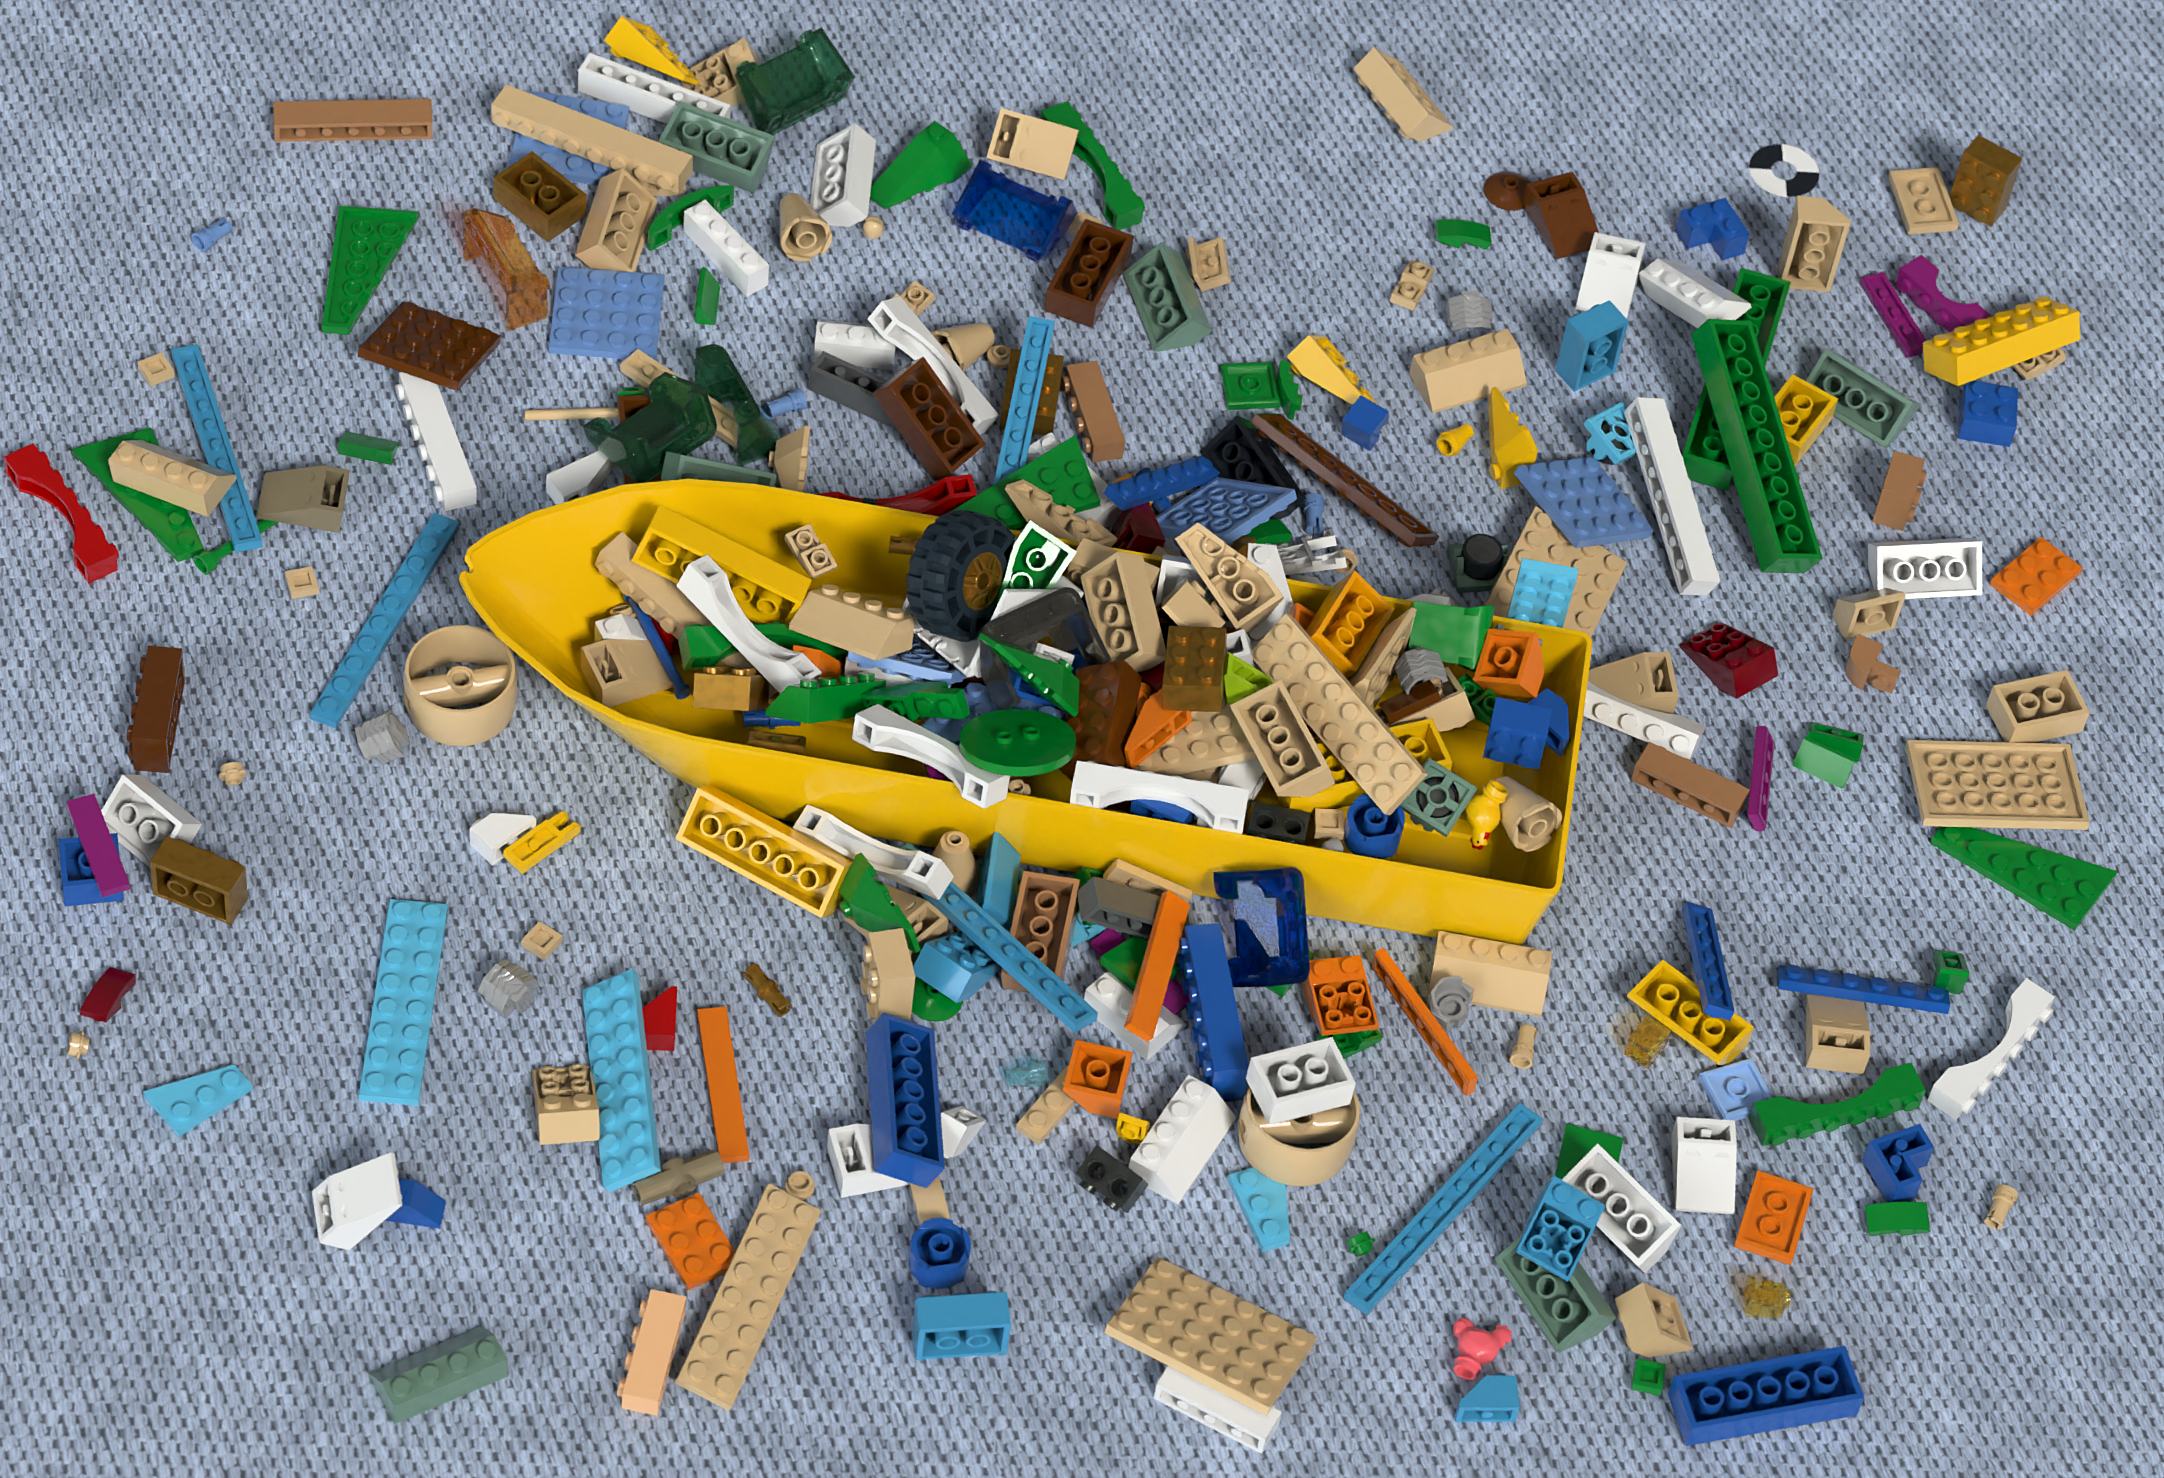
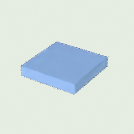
M1752 1058L1701 1072L1698 1077L1721 1120L1737 1121L1747 1118L1754 1102L1773 1098Z

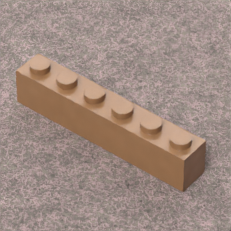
M431 99L273 102L275 142L433 139Z

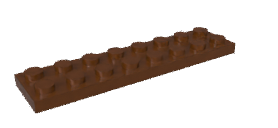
M1255 414L1250 423L1258 428V434L1277 443L1276 447L1280 451L1296 457V462L1301 467L1307 470L1311 469L1318 474L1316 477L1319 481L1337 489L1336 493L1340 497L1353 501L1358 505L1357 510L1366 516L1375 518L1380 528L1398 536L1397 540L1406 547L1435 545L1440 537L1284 416L1281 414Z

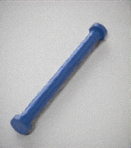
M623 594V598L626 602L630 603L673 684L676 698L684 699L688 697L692 690L688 684L684 683L649 615L644 613L639 604L630 596Z

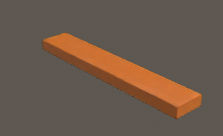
M1169 890L1161 895L1124 1028L1146 1042L1154 1037L1190 907L1189 903Z
M1383 947L1375 951L1372 965L1374 972L1462 1093L1467 1096L1475 1092L1478 1076L1385 948Z
M725 1006L697 1009L717 1151L722 1159V1163L749 1161L748 1143L727 1008Z

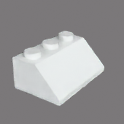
M819 319L817 321L813 362H816L824 351L857 367L893 371L896 346L885 340L873 325Z
M123 774L101 810L110 834L117 833L118 842L148 867H150L151 859L166 836L182 839L190 845L202 825L201 822L143 775Z
M1105 972L1085 990L1084 1000L1098 1012L1097 1020L1145 1060L1150 1059L1186 1027V1023L1162 1005L1153 1039L1148 1042L1142 1040L1124 1028L1134 991L1111 972Z

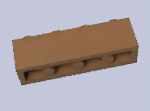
M1090 361L1066 365L1065 376L1061 378L1062 389L1064 393L1068 392L1070 412H1075V426L1077 432L1082 433L1084 453H1089L1092 463L1123 458L1125 439L1098 362Z
M1651 742L1647 744L1635 764L1631 781L1729 828L1733 827L1743 810L1750 789L1738 782H1733L1712 770L1697 765L1691 760L1676 755L1666 748Z

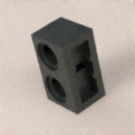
M1254 801L1247 835L1304 845L1311 813Z
M1098 1145L1095 1146L1075 1173L1082 1180L1079 1184L1092 1195L1096 1191L1105 1197L1102 1202L1115 1212L1121 1208L1128 1213L1148 1186V1183L1142 1177ZM1097 1167H1105V1174L1102 1178H1092V1173ZM1128 1184L1129 1188L1125 1195H1115L1116 1188L1119 1185Z

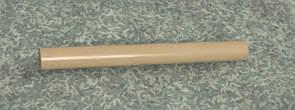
M617 407L524 410L525 421L617 418Z

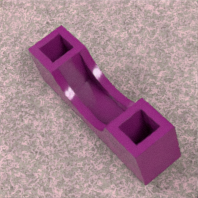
M1922 254L1899 269L1895 282L1898 289L1910 297L1920 309L1927 312L1938 325L1944 327L1948 332L1954 331L1957 327L1974 324L1976 320L1992 317L1976 302L1963 304L1946 298L1936 285L1940 270Z

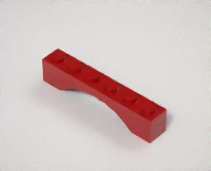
M32 443L4 456L6 474L19 492L33 495L48 502L58 509L69 522L75 535L73 545L74 565L87 583L90 584L117 571L119 552L113 543L109 544L101 526L95 525L92 522L88 509L85 506H80L73 489L65 486L62 475L57 469H52L44 451L40 452Z
M966 474L944 477L935 484L920 491L893 498H858L838 491L815 495L940 517L977 496L972 475Z

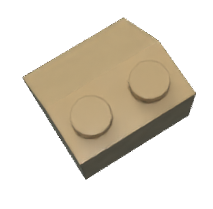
M1186 578L1162 600V609L1178 626L1221 628L1226 623V619L1223 616L1225 612L1215 600L1210 603L1204 596L1206 590L1197 580L1191 582Z
M1889 588L1869 590L1853 596L1846 595L1837 599L1833 617L1845 640L1856 638L1858 634L1865 636L1895 629L1906 596L1902 591Z
M1642 1282L1615 1298L1618 1308L1617 1316L1624 1326L1627 1335L1625 1341L1631 1351L1648 1358L1693 1349L1675 1296Z

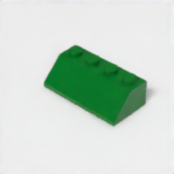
M860 672L858 677L854 675H839L838 680L834 677H820L819 682L812 679H802L800 684L788 685L766 709L765 716L807 724L855 718L856 713L865 710L861 694L886 687V680L875 678L874 673Z

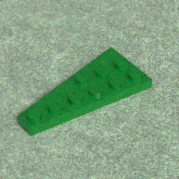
M339 206L322 321V333L343 335L351 333L417 223L419 212Z
M151 427L71 449L72 456L77 461L80 460L93 477L96 476L104 488L130 514H133L146 530L148 529L157 538V542L177 562L194 558V556L204 550L187 509L113 482L108 459L122 441L144 440L159 446Z
M1076 435L952 511L968 510L996 518L1011 530L1023 528L1027 521L1005 490L1006 485L1022 479L1050 494L1053 498L1052 502L1064 507L1069 505L1074 508L1073 514L1100 507V499Z
M1941 826L1930 844L2074 931L2118 873V871L1972 827Z

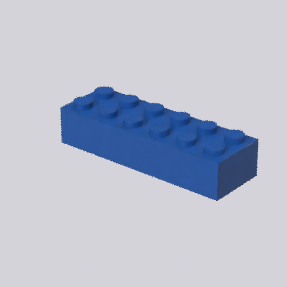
M1220 923L1189 925L1185 927L1184 937L1180 938L1179 947L1181 954H1177L1176 961L1177 966L1180 968L1179 971H1183L1184 978L1181 979L1183 995H1189L1190 1002H1186L1187 1019H1192L1193 1021L1191 1040L1193 1044L1197 1043L1198 1046L1195 1059L1197 1068H1202L1203 1072L1200 1081L1213 1087L1224 1102L1242 1101L1247 1084L1246 1076L1249 1064Z
M882 1013L866 1032L874 1170L876 1173L927 1188L945 1169L934 1029Z
M1846 1346L1676 1375L1673 1377L1668 1391V1397L1685 1446L1857 1416L1864 1400V1395Z

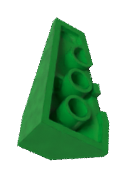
M933 121L917 134L871 186L870 200L885 210L910 200L913 195L926 191V193L933 191L934 187L943 183L948 185L955 182L972 168V164L955 134L938 122Z
M1029 520L1013 543L996 607L1004 589H1052L1076 554V551Z
M983 633L978 636L987 647L1043 698L1073 717L1078 714L1079 679L1071 673L1074 668L1062 658L1056 661L1046 654Z
M862 853L856 854L839 888L843 900L839 905L846 918L851 917L859 927L870 932L903 928L908 949L915 953L921 951L914 929L898 904H894L884 884L880 885L877 878H873L877 876L873 866Z

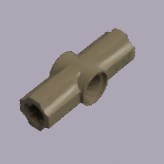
M711 1150L685 1161L683 1158H673L661 1166L660 1172L633 1182L632 1188L638 1203L643 1206L670 1195L679 1198L690 1194L696 1188V1185L724 1175L725 1169L718 1151Z

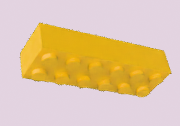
M2041 296L2030 303L2016 305L2014 309L1997 312L1995 316L1976 320L1974 324L1957 327L1954 331L1947 334L1936 335L1933 339L1923 342L1924 371L1960 386L2080 340L2079 311L2068 307L2067 304L2051 300L2050 297Z
M659 505L631 560L632 562L678 584L689 563L708 554L727 574L735 599L749 620L757 624H770L773 622L790 624L804 600L812 581L811 579Z
M1432 718L1389 728L1422 767L1427 759L1430 758L1451 771L1453 762ZM1319 743L1317 746L1329 766L1335 784L1310 797H1277L1282 807L1314 814L1315 808L1336 809L1350 806L1357 797L1367 793L1325 743Z
M712 785L697 788L675 838L821 918L834 914L841 899L839 888L853 862Z

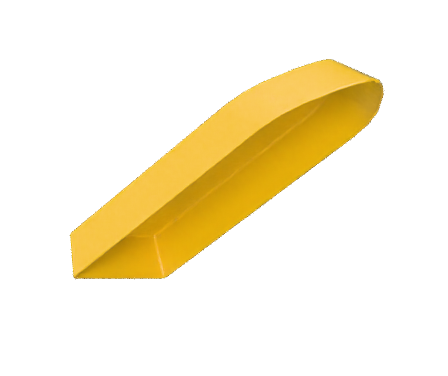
M680 479L620 485L531 512L488 533L469 547L465 555V562L469 566V573L467 570L460 572L459 582L469 603L502 642L566 696L671 776L695 788L706 785L715 786L770 817L796 823L808 804L830 813L840 821L867 836L932 848L937 847L945 833L960 831L968 837L973 855L982 857L986 853L993 833L997 832L1021 855V864L1077 873L1082 867L1106 871L1118 858L1192 890L1193 895L1437 938L1439 931L1520 946L1525 942L1555 899L1562 885L1592 652V639L1582 631L1493 615L1491 629H1495L1497 624L1504 625L1503 630L1506 628L1513 631L1536 632L1539 639H1542L1540 648L1544 675L1538 694L1548 688L1555 695H1559L1568 705L1569 740L1565 754L1562 757L1545 744L1539 770L1483 758L1489 726L1477 719L1467 722L1462 727L1439 732L1453 762L1451 772L1476 786L1478 789L1474 795H1482L1483 786L1487 785L1489 780L1507 776L1555 804L1561 811L1562 821L1559 830L1557 831L1554 828L1550 834L1552 839L1537 850L1525 852L1521 848L1517 849L1512 844L1500 820L1496 828L1490 833L1487 845L1478 850L1472 848L1470 838L1473 831L1467 820L1459 818L1448 836L1445 837L1434 829L1432 832L1425 831L1421 824H1414L1410 819L1411 815L1404 811L1405 823L1396 854L1385 859H1377L1352 854L1345 845L1344 839L1340 840L1344 853L1321 849V845L1329 839L1314 838V814H1310L1304 845L1249 836L1247 831L1253 803L1245 815L1242 834L1199 827L1195 819L1190 825L1132 815L1130 814L1132 800L1111 804L1102 809L1070 804L1073 782L1059 769L1034 776H1010L1009 783L1012 779H1020L1030 786L1031 794L1026 796L1007 792L1006 799L984 809L963 798L953 782L928 778L923 762L902 755L874 751L853 740L855 718L809 724L801 722L800 726L775 727V729H769V727L743 728V711L693 708L694 673L703 672V670H684L681 652L670 656L684 683L688 684L692 690L691 694L684 699H677L674 694L675 688L672 687L608 708L597 701L581 669V647L595 643V622L609 618L611 616L609 611L612 608L630 604L623 598V593L610 578L603 576L594 565L600 551L621 532L636 545H639L659 505L811 579L812 581L804 600L810 591L820 589L822 585L831 584L838 586L841 591L858 593L863 599L877 600L882 602L883 606L902 609L907 597L908 584L906 583V575L909 573L910 565L908 564L911 555L888 553L890 535L913 539L916 536L922 538L924 530L930 524L935 523L938 516L759 484ZM808 524L812 526L820 543L826 544L838 566L837 569L814 579L802 568L784 540L785 534ZM1011 530L1016 538L1021 533V531ZM1057 538L1073 550H1076L1080 543L1078 541ZM1109 547L1116 551L1141 555L1144 562L1161 568L1163 556ZM1069 564L1062 573L1065 578L1068 575ZM1286 579L1293 605L1299 603L1315 614L1333 588L1331 586ZM1382 596L1394 608L1383 628L1409 610L1411 603L1414 601ZM1060 621L1037 641V643L1074 654L1063 645V640L1059 635ZM1226 626L1221 627L1226 628L1227 634L1237 631L1236 628ZM1443 664L1444 668L1449 667L1457 680L1466 673L1472 679L1474 678L1475 672L1458 665ZM1397 675L1378 703L1403 692ZM1497 695L1500 698L1528 703L1533 699L1530 697ZM1377 703L1376 707L1374 708V711H1376L1378 708H1380V706H1379L1378 703ZM919 719L914 721L919 726L926 722ZM1303 719L1315 743H1324ZM749 731L805 736V754L803 756L747 746ZM1267 777L1254 801L1281 806L1275 790ZM1350 806L1336 808L1338 810H1344V825L1347 816V811Z

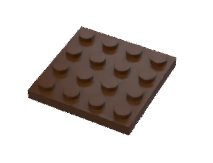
M403 301L359 347L358 357L458 391L499 346L501 335L492 332L490 329L479 328L468 324L464 320L453 319L444 316L438 311H430L418 307L415 303Z

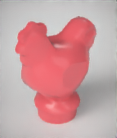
M1463 1317L1456 1320L1453 1326V1333L1458 1338V1351L1460 1355L1455 1359L1454 1372L1463 1379L1474 1380L1477 1374L1481 1372V1365L1489 1364L1495 1360L1500 1348H1504L1506 1343L1512 1341L1510 1337L1512 1331L1506 1325H1497L1494 1331L1489 1332L1475 1327L1467 1318Z

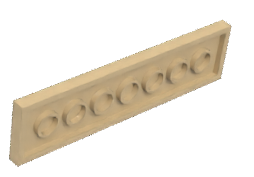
M1285 613L1251 651L1253 660L1272 679L1273 683L1282 680L1302 718L1384 814L1391 815L1428 775L1291 614Z
M770 1183L767 1184L674 1382L675 1384L726 1410L731 1409L822 1210Z

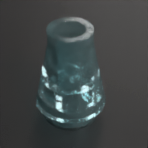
M1037 1058L1015 1068L1005 1070L1008 1088L1014 1086L1043 1087L1042 1084L1049 1083L1045 1060L1038 1061Z

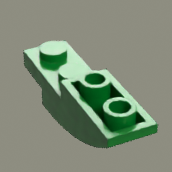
M947 682L908 683L879 688L861 694L865 709L879 704L912 722L919 717L965 719L970 715L963 689L948 688Z

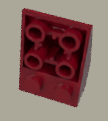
M1149 502L1122 511L1111 530V533L1118 538L1112 548L1152 555L1156 547H1163L1166 541Z
M1722 622L1713 624L1709 629L1690 637L1689 640L1679 645L1683 652L1720 691L1736 699L1778 676L1774 647Z

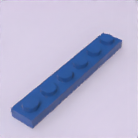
M1198 456L1107 486L1104 494L1124 511L1207 484L1218 477L1220 472L1213 467L1210 460Z
M1686 901L1682 908V914L1703 1013L1713 1018H1723L1730 1021L1735 1010L1713 910Z
M1779 965L1777 970V986L1780 990L1948 1014L1950 1008L1949 991L1939 986L1926 987L1907 981L1901 983L1887 981L1880 977H1858L1852 973H1831L1824 969H1804L1797 965Z

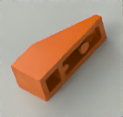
M1163 688L1152 694L1145 701L1124 749L1128 769L1133 770L1192 722L1191 711L1163 710Z

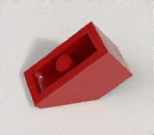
M671 986L642 1008L647 1050L674 1051L677 986Z

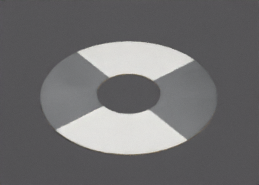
M1785 144L1765 146L1757 150L1749 162V171L1756 184L1765 191L1777 196L1797 197L1807 194L1815 188L1819 181V168L1814 159L1803 150ZM1786 161L1795 166L1797 174L1790 180L1779 179L1773 174L1772 166L1776 162Z

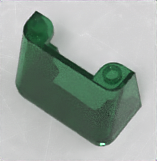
M822 27L815 31L807 30L800 35V41L795 48L759 66L756 62L744 61L737 66L734 77L757 130L775 135L837 104L846 96L855 76Z
M709 344L696 348L694 386L721 404L730 401L734 408L733 417L738 427L737 447L733 451L732 458L736 465L743 466L768 458L770 451L776 450L777 440L783 436L750 378L724 347L717 344Z
M664 372L656 377L649 386L648 395L651 404L613 429L609 421L604 418L597 417L583 425L586 437L590 443L629 478L639 483H645L662 472L666 451L688 455L715 435L717 422L705 387Z

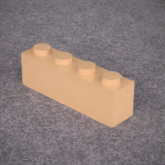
M651 1289L648 1300H642L639 1311V1318H643L641 1326H635L632 1336V1344L636 1345L634 1352L628 1351L625 1362V1370H628L627 1378H621L617 1396L622 1397V1409L658 1416L686 1313L687 1296Z

